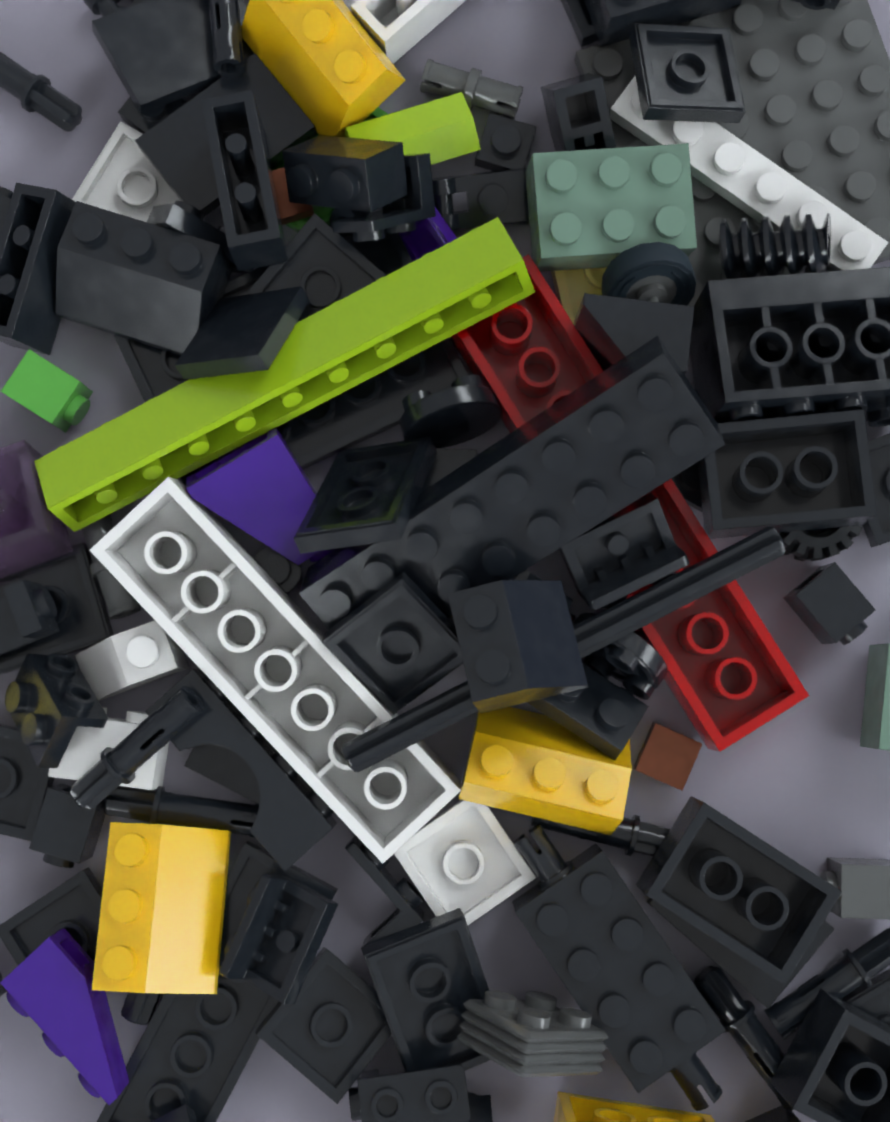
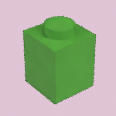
M28 349L0 391L65 433L71 425L79 424L85 417L90 407V400L88 399L93 393L82 382Z

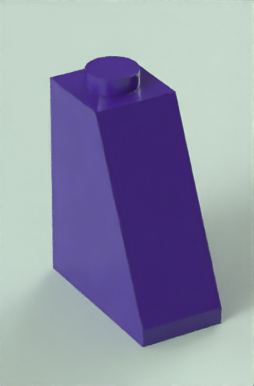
M277 428L224 454L186 477V490L193 499L297 565L308 559L310 562H317L335 550L330 549L300 554L294 536L317 492Z

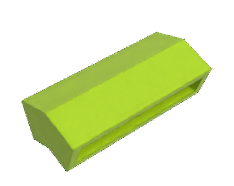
M462 92L345 127V137L403 142L404 154L430 153L431 165L481 150L474 118Z

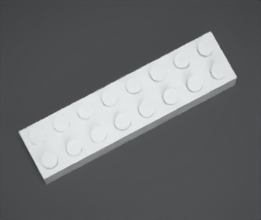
M167 477L90 549L93 555L382 864L461 791L460 779L423 740L360 772H354L348 766L342 753L343 744L397 717L399 714L395 713L393 715L322 643L324 634L208 509L190 496L186 486L180 480Z

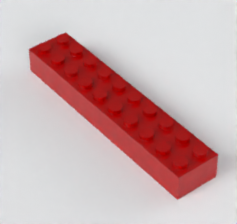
M529 254L522 258L535 293L450 337L471 372L479 375L483 385L493 390L503 410L501 419L510 433L603 372ZM672 478L649 492L658 498L674 541L686 553L689 560V565L677 570L676 573L718 552ZM736 580L634 631L647 641L665 661L668 672L664 680L708 749L721 752L809 697L806 689ZM649 584V585H646V586H644V587H642V588H640V589H638V590H636V591H634V592L628 594V597H627V598H629V597H631V596H633V595H635V594H637V593H639V592H641V591H643V590H645V589H647V588H649V587H651V586H653V585H650V584Z

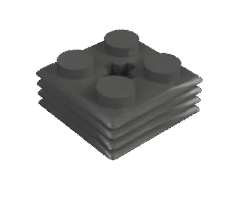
M492 990L485 991L484 999H469L463 1003L467 1011L461 1014L465 1021L459 1025L463 1032L457 1036L461 1043L520 1077L597 1075L603 1071L599 1063L605 1060L601 1052L607 1049L603 1041L609 1038L604 1030L591 1024V1014L574 1008L556 1007L557 998L553 995L538 991H527L525 1000H517L511 994Z

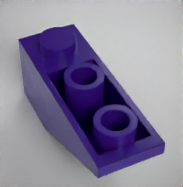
M62 928L48 937L6 976L0 984L8 991L6 997L13 1009L24 1017L30 1016L43 1031L42 1038L47 1047L55 1055L66 1057L79 1071L78 1078L84 1089L96 1098L102 1097L110 1105L130 1082L106 992L92 990L95 962L66 929Z

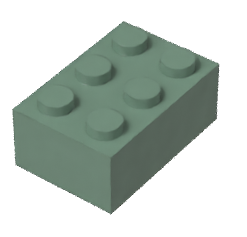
M689 143L532 153L525 174L532 260L540 272L608 267L610 262L623 251L643 243L662 242L675 245L686 253L687 256L697 248Z

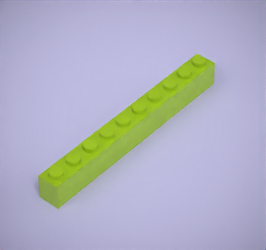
M499 217L297 322L268 370L189 379L159 396L149 399L140 406L102 424L100 427L34 461L47 509L71 530L77 532L148 495L167 477L178 479L535 293L523 258Z

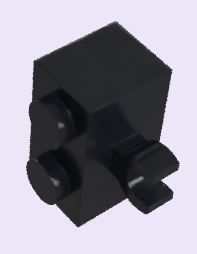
M319 135L282 151L289 202L335 208L330 215V227L332 229V221L371 213L408 194L403 142Z

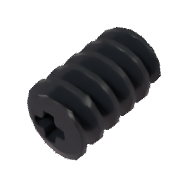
M827 213L821 229L816 228L811 214L805 215L800 230H795L790 215L783 217L779 231H773L768 216L762 217L757 232H752L748 218H741L737 233H731L727 219H722L720 223L719 248L721 266L726 278H741L744 269L748 278L762 277L765 268L768 276L783 275L786 267L789 274L805 273L807 266H809L811 273L826 272L831 255L830 213Z

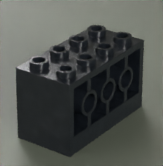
M890 267L708 281L694 305L690 356L695 391L717 423L864 409L865 420L868 421L870 427L890 425Z

